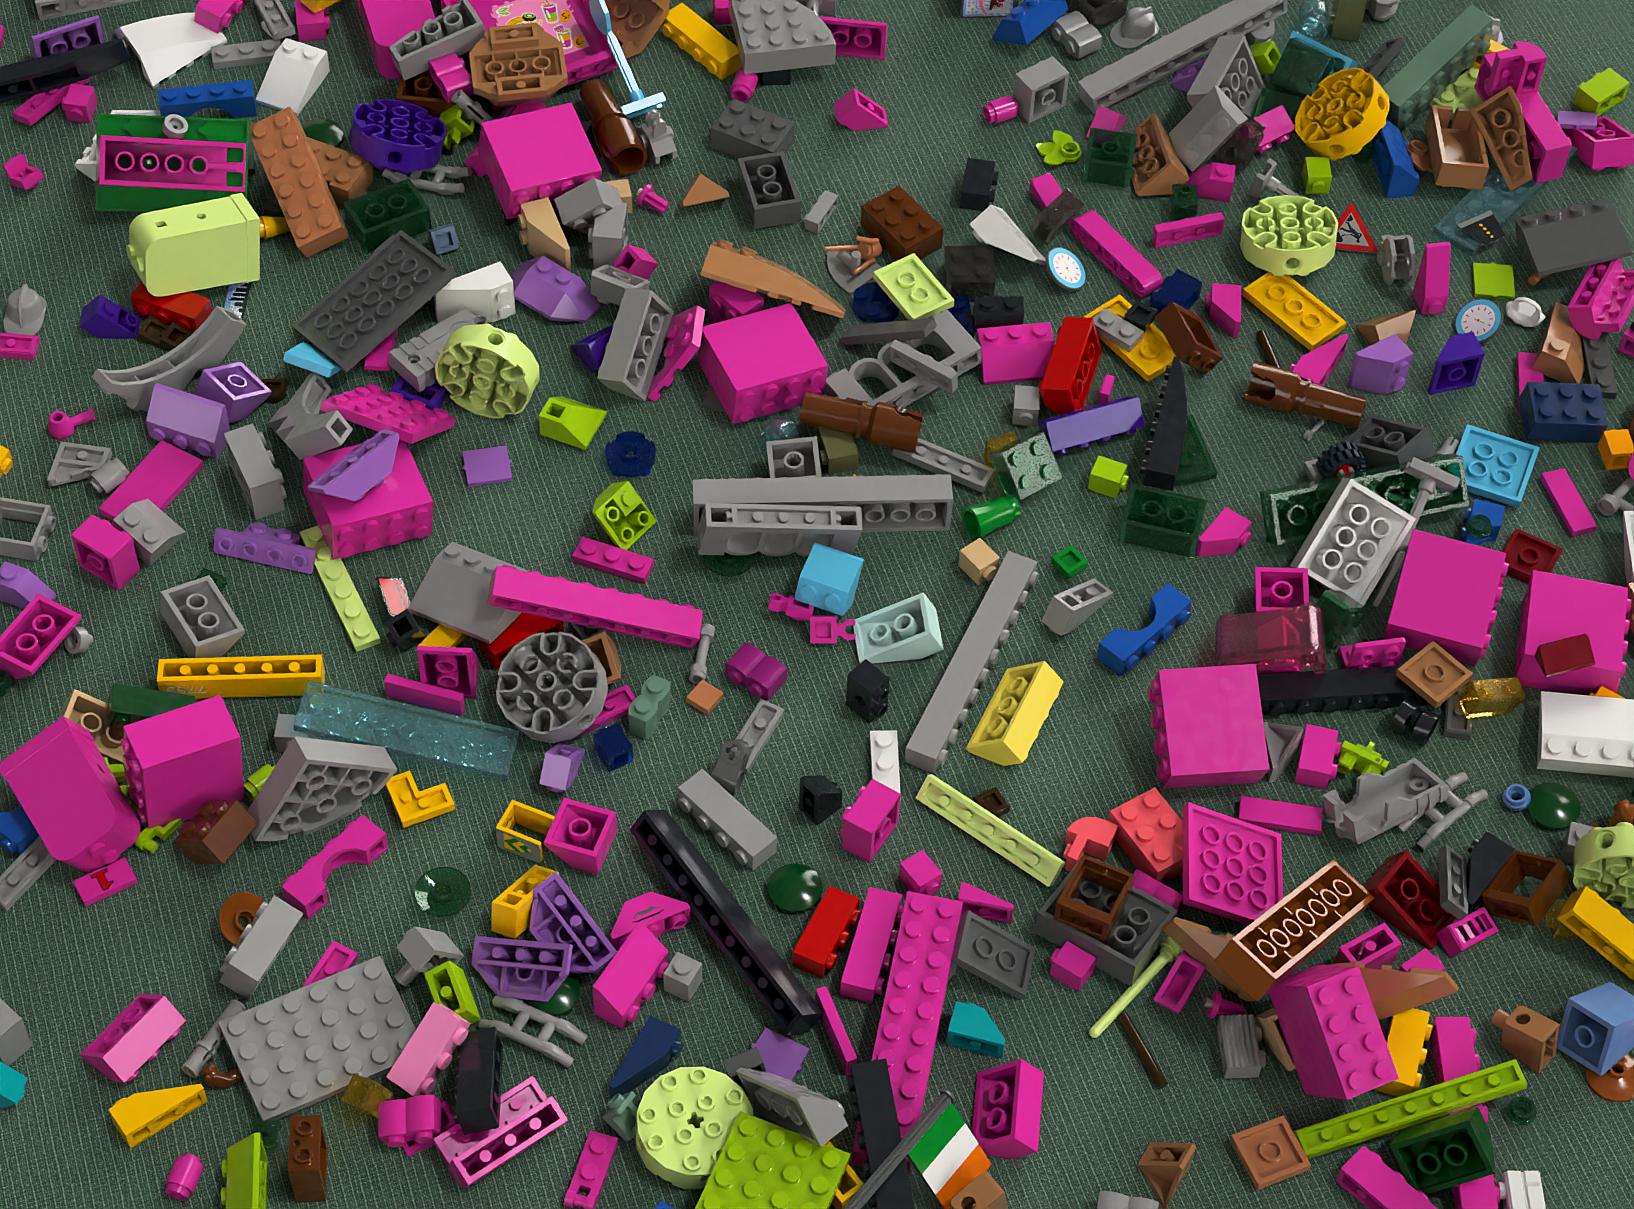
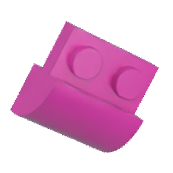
M1521 41L1514 42L1512 50L1496 52L1487 84L1489 92H1499L1509 86H1512L1516 95L1537 92L1547 61L1545 52L1532 43Z

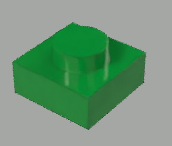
M1072 545L1051 558V564L1067 580L1088 566V561Z

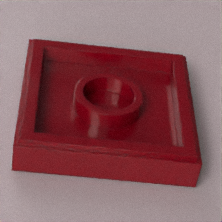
M1515 528L1502 551L1506 553L1504 562L1509 563L1507 574L1529 583L1533 570L1551 573L1563 548Z

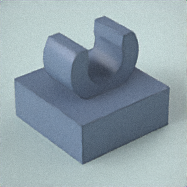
M451 223L428 230L433 251L436 255L459 248L454 226Z

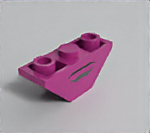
M648 892L624 903L611 932V944L618 952L638 922L643 923L656 938L669 930L680 929L691 922L690 906L686 902L654 892Z

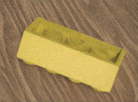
M1045 661L1008 668L965 749L969 753L1002 766L1023 763L1028 757V752L1034 740L1038 737V732L1044 720L1049 715V710L1054 700L1059 695L1063 680Z

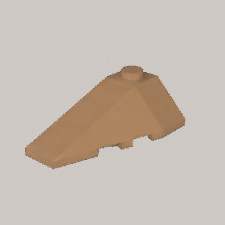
M1360 962L1329 964L1359 966L1378 1021L1458 992V986L1446 971L1410 968L1408 972H1400L1392 969L1390 965H1382L1381 969L1365 968V963Z

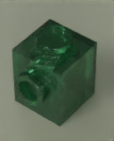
M1172 184L1170 195L1172 221L1196 217L1198 210L1196 184Z

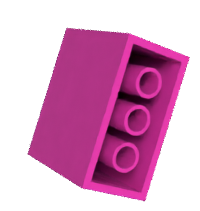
M572 103L481 123L478 154L507 219L518 218V215L521 214L520 204L547 197L553 209L557 208L555 198L592 178L598 180L601 178L602 169Z
M792 303L703 326L697 361L732 424L802 405L806 391L824 395L828 364Z
M398 441L392 473L386 476L380 485L368 490L365 493L366 495L358 501L339 499L311 492L308 486L316 477L359 445L303 458V492L323 533V538L327 547H329L333 560L432 535L433 500L405 441Z
M1413 529L1405 552L1406 555L1403 560L1383 640L1404 637L1406 641L1405 648L1418 652L1434 641L1458 662L1475 666L1478 658H1484L1489 646L1490 631L1495 622L1496 607L1503 590L1501 586L1509 563L1504 562L1506 553Z
M1533 570L1522 600L1513 684L1558 693L1588 696L1591 692L1596 694L1599 688L1603 686L1617 693L1620 678L1624 677L1626 662H1622V656L1625 657L1628 647V641L1624 640V635H1627L1630 620L1626 619V614H1629L1631 599H1627L1628 588ZM1586 633L1590 640L1595 665L1545 677L1534 657L1538 646Z
M1256 664L1158 671L1155 678L1152 679L1151 686L1147 688V697L1149 702H1153L1154 712L1150 714L1151 727L1156 728L1157 738L1153 740L1155 755L1159 754L1160 765H1157L1156 773L1158 781H1162L1163 789L1260 782L1269 770Z
M221 695L123 726L124 738L121 739V745L125 755H122L127 769V771H124L129 786L126 787L130 802H136L138 806L136 814L140 824L146 823L149 829L156 826L163 828L169 822L181 818L182 822L194 818L197 815L199 806L206 801H244L241 739Z
M1314 965L1288 976L1269 992L1306 1095L1348 1100L1399 1079L1359 966Z

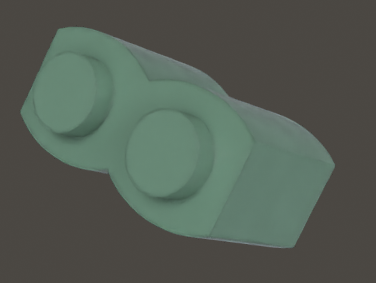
M652 675L644 682L641 695L636 697L629 707V733L643 739H648L655 733L659 719L666 715L671 706L670 681Z

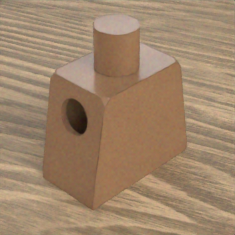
M1523 1005L1518 1006L1511 1015L1501 1008L1495 1012L1491 1023L1503 1030L1501 1040L1503 1048L1540 1074L1556 1056L1560 1024Z
M987 1170L983 1171L949 1202L950 1209H1008L1005 1192Z

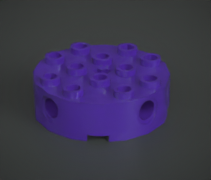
M375 99L374 104L363 102L356 106L352 114V127L348 140L351 150L362 158L374 163L376 168H389L398 170L403 174H410L411 171L427 170L438 164L442 157L441 151L447 131L442 120L438 117L433 118L429 116L428 110L421 106L401 100Z

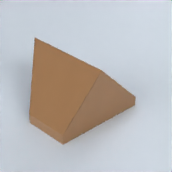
M700 173L692 178L679 202V206L683 208L726 199L730 196L728 191Z
M1416 310L1380 316L1358 324L1357 328L1370 345L1394 334L1406 345Z
M1150 1142L1137 1164L1162 1209L1168 1207L1191 1166L1196 1149L1193 1143Z

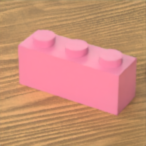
M433 1002L386 1077L412 1096L430 1094L436 1086V1078L439 1073L450 1064L452 1060L451 1054L457 1045L462 1044L468 1035L467 1029L471 1023L445 1005Z

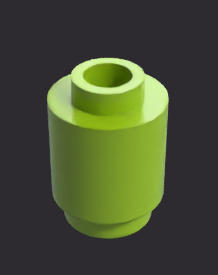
M266 764L245 779L246 783L243 784L244 793L252 802L276 765Z

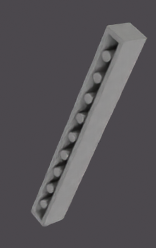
M1233 0L1221 5L1218 9L1202 15L1197 20L1183 25L1176 31L1162 36L1157 41L1143 46L1136 52L1124 56L1122 59L1103 67L1090 76L1084 77L1078 81L1079 97L1095 114L1099 106L1106 108L1209 54L1219 36L1245 35L1287 13V0Z
M1011 551L1007 552L906 746L905 763L933 774L939 765H944L948 756L947 748L949 744L954 745L958 737L959 730L957 728L960 724H965L969 715L968 707L970 704L974 705L978 698L979 685L986 683L990 672L988 668L990 664L995 665L1000 650H998L1000 644H1006L1010 633L1008 629L1010 625L1015 626L1018 620L1019 607L1025 606L1029 597V588H1034L1039 577V573L1036 572L1037 561Z

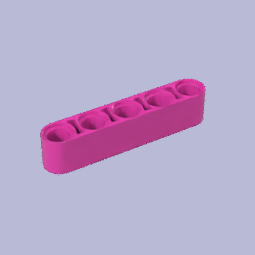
M1090 210L1071 220L1070 228L1075 237L1137 296L1143 298L1163 286V278L1160 272L1097 212Z

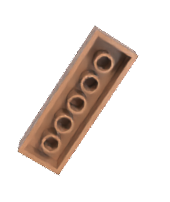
M287 107L250 125L249 135L296 245L305 257L308 258L349 238L348 231L299 118L293 110Z

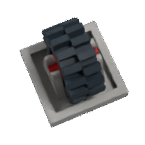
M1344 441L1343 445L1339 442L1336 443V447L1331 445L1328 447V451L1324 450L1322 452L1323 456H1318L1317 459L1305 461L1303 469L1323 506L1327 505L1342 478L1353 479L1371 491V487L1362 471L1366 468V461L1354 442Z

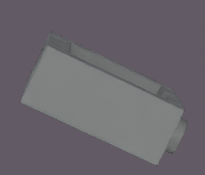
M0 497V524L3 518L38 524L31 542L0 537V555L38 562L41 553L45 552L47 548V538L56 526V517L53 516L50 505Z

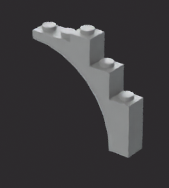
M216 306L204 323L191 336L160 358L144 365L124 370L96 369L92 378L99 384L98 388L108 395L112 393L119 395L127 401L126 405L134 411L143 410L148 412L156 383L184 391L197 370L202 372L205 369L218 367L247 324L232 310Z
M314 372L308 375L287 405L280 407L268 423L299 460L341 446L353 430L338 410L319 414L322 401L327 398L332 389L319 374Z

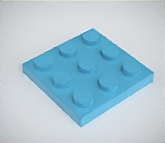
M1467 424L1449 474L1460 478L1457 486L1458 489L1519 508L1540 447Z

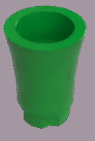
M1008 495L981 504L965 506L962 509L961 515L965 530L972 539L977 540L1004 525L1012 523L1013 520L1021 516L1017 499Z

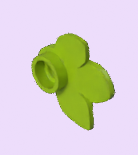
M1057 130L1053 132L1052 142L1036 144L1037 151L1040 155L1044 156L1043 162L1049 165H1060L1064 162L1078 161L1082 153L1079 144L1074 142L1070 135Z

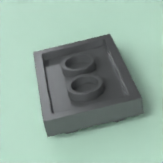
M967 910L961 915L951 962L1017 999H1021L1027 993L1036 948Z

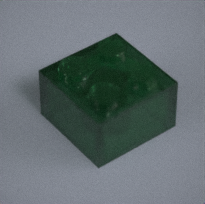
M1289 38L1270 81L1303 98L1307 95L1311 97L1319 88L1318 83L1330 75L1338 57L1300 38Z
M1090 128L1082 181L1129 188L1137 134Z
M1044 432L1029 433L989 453L1006 496L1011 495L1017 500L1023 499L1063 479Z

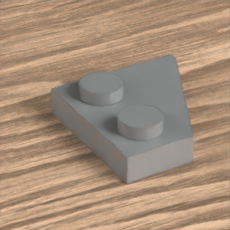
M61 442L47 478L48 485L56 486L91 478L90 475L111 459V448Z

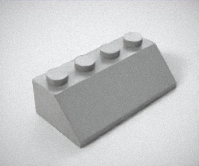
M625 289L597 377L608 389L644 402L646 401L674 312L652 290Z
M746 1068L736 1070L760 1118L799 1133L804 1139L820 1147L848 1126L843 1116L845 1111L837 1100H831L820 1092L811 1091L804 1085L800 1086L789 1078L785 1079L773 1073Z

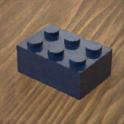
M1527 382L1518 399L1526 440L1598 443L1603 431L1608 427L1600 385Z

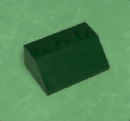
M1478 1106L1398 1131L1390 1144L1407 1183L1425 1195L1496 1173L1491 1133Z

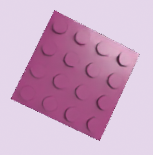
M367 384L355 390L334 395L323 400L320 409L326 413L338 410L345 420L378 432L381 430L398 432L399 440L410 444L453 428L456 420L455 417L448 415L446 410L439 408L427 409L425 407L426 404L422 401L405 400L402 394L396 392L387 393L375 384Z
M1189 802L1182 807L1183 904L1250 925L1283 899L1281 834Z

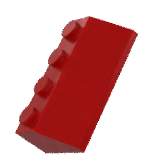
M1064 317L1062 326L1057 331L1056 344L1052 345L1050 361L1045 365L1044 379L1039 383V395L1043 397L1045 406L1059 415L1082 409L1085 406L1102 355L1093 318Z

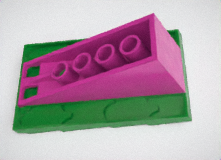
M97 114L95 210L152 212L229 197L238 193H242L247 199L249 119L183 117L188 123V130L182 139H169L162 130L163 122L167 116ZM145 159L151 162L150 168L143 166Z

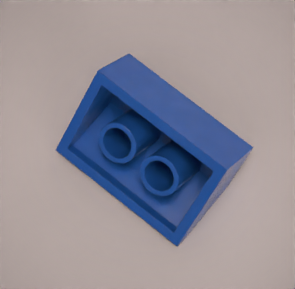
M1024 0L1002 19L992 36L993 41L1028 45L1069 10L1066 0Z
M1386 119L1385 126L1377 132L1368 147L1386 199L1414 196L1416 186L1419 185V174L1414 171L1413 158L1408 154L1406 139L1402 138L1400 130Z

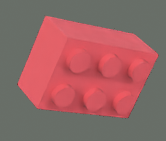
M1155 787L1110 811L1108 821L1118 825L1116 841L1141 872L1162 884L1183 874L1182 820Z

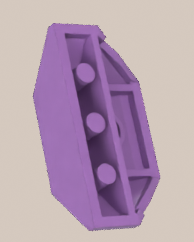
M545 256L525 261L510 275L513 280L514 298L549 320L578 321V323L586 324L601 309V305L591 295V291L580 277Z
M379 431L373 438L357 446L316 477L308 486L309 491L351 501L362 499L368 490L380 485L384 478L392 473L400 437L398 432Z
M555 872L536 886L533 890L534 900L530 920V932L538 942L573 945L569 973H597L609 964L617 953L616 949L560 875Z
M475 936L471 965L476 971H479L496 996L548 1002L569 975L573 945Z

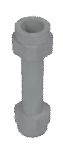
M707 623L701 624L695 664H692L690 668L689 680L694 684H698L701 680L705 681L707 675L705 664L709 644L713 643L715 627Z

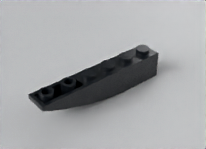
M123 38L0 66V103L58 89L85 80L131 60Z
M1175 356L1172 366L1167 365L1164 380L1168 382L1167 385L1162 384L1159 398L1163 399V402L1157 403L1154 416L1158 418V422H1152L1150 436L1154 438L1153 441L1148 440L1145 455H1149L1148 460L1143 459L1140 474L1144 475L1143 485L1169 491L1174 489L1187 425L1185 380L1179 357Z

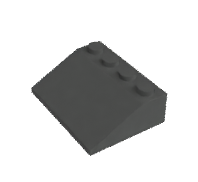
M1597 199L1587 204H1574L1569 208L1551 209L1546 213L1529 214L1523 218L1515 219L1516 245L1538 276L1633 256V250L1618 213L1608 199Z
M1077 862L1038 911L1034 933L1061 948L1069 941L1096 957L1095 967L1132 987L1147 967L1166 934L1162 930L1163 924L1176 917L1178 910L1133 886L1132 893L1106 941L1054 920L1056 902L1076 868ZM1083 879L1073 900L1109 914L1120 893Z

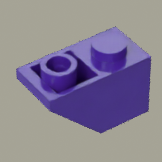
M99 295L83 307L79 327L100 339H135L139 331L141 318L104 296Z

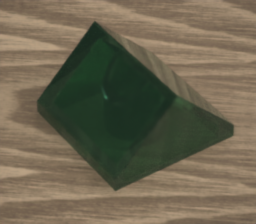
M1262 88L1254 118L1283 105L1295 126V117L1304 98Z

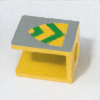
M512 799L496 826L497 846L534 862L541 863L543 860L541 842L515 832L512 829L515 824H519L547 835L555 816Z

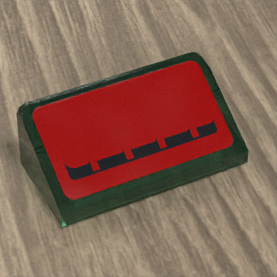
M375 577L377 589L388 620L408 609L411 602L402 578Z

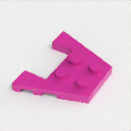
M696 305L672 317L663 344L665 345L668 342L664 351V357H666L664 369L653 377L647 398L656 402L661 396L659 390L663 385L669 387L673 382L676 369L682 370L700 348L705 309Z

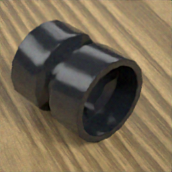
M1404 699L1391 722L1390 730L1402 736L1409 734L1410 740L1424 747L1432 736L1440 716L1428 709L1421 711L1418 704ZM1415 716L1417 717V719L1413 727H1411L1408 724L1411 721L1412 717Z

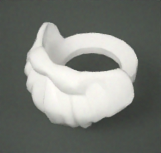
M1518 297L1506 304L1507 316L1514 323L1523 327L1538 326L1546 318L1541 312L1539 304L1529 298Z

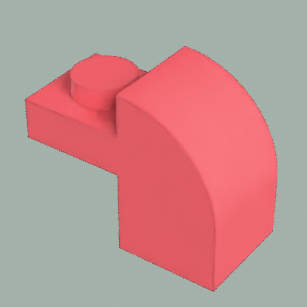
M1085 817L1072 823L1067 830L1065 845H1067L1063 853V858L1066 859L1065 871L1070 872L1085 853L1106 861L1116 840L1118 825L1097 817Z

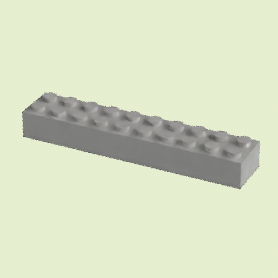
M911 474L903 476L860 475L852 477L808 476L800 478L757 477L749 479L705 478L693 480L694 536H697V529L705 503L861 507L862 532L950 530L953 504L951 475Z

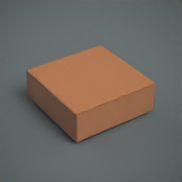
M701 680L686 697V703L709 715L724 698V692Z

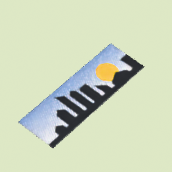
M245 281L229 284L224 308L232 310L242 319H244L252 282Z

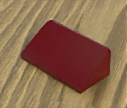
M1586 633L1541 644L1538 646L1534 656L1545 677L1595 665L1590 640Z

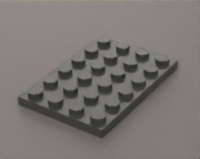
M400 230L298 319L292 327L300 336L347 373L387 336L392 334L404 321L410 318L413 313L428 302L439 290L446 286L457 274L451 266Z

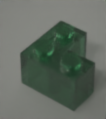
M1325 590L1299 630V636L1321 652L1335 650L1342 641L1341 634L1343 631L1352 630L1361 624L1366 607L1341 590Z

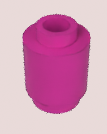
M743 69L737 71L730 89L732 99L746 103L752 98L758 82L756 73L744 74Z
M1010 95L990 101L987 105L983 106V114L989 124H997L1015 118L1019 111L1017 100Z
M189 1153L177 1156L165 1182L167 1186L165 1193L175 1199L187 1201L189 1195H193L203 1172L204 1166L200 1163L201 1159Z

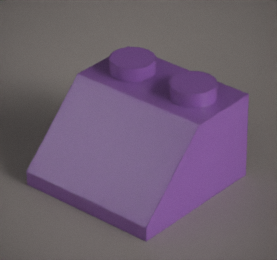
M1396 334L1364 348L1355 354L1348 386L1353 389L1383 395L1392 391H1398L1406 384L1414 353Z
M236 362L203 370L194 394L225 404L228 421L232 423L244 420L271 395L272 391L242 362Z

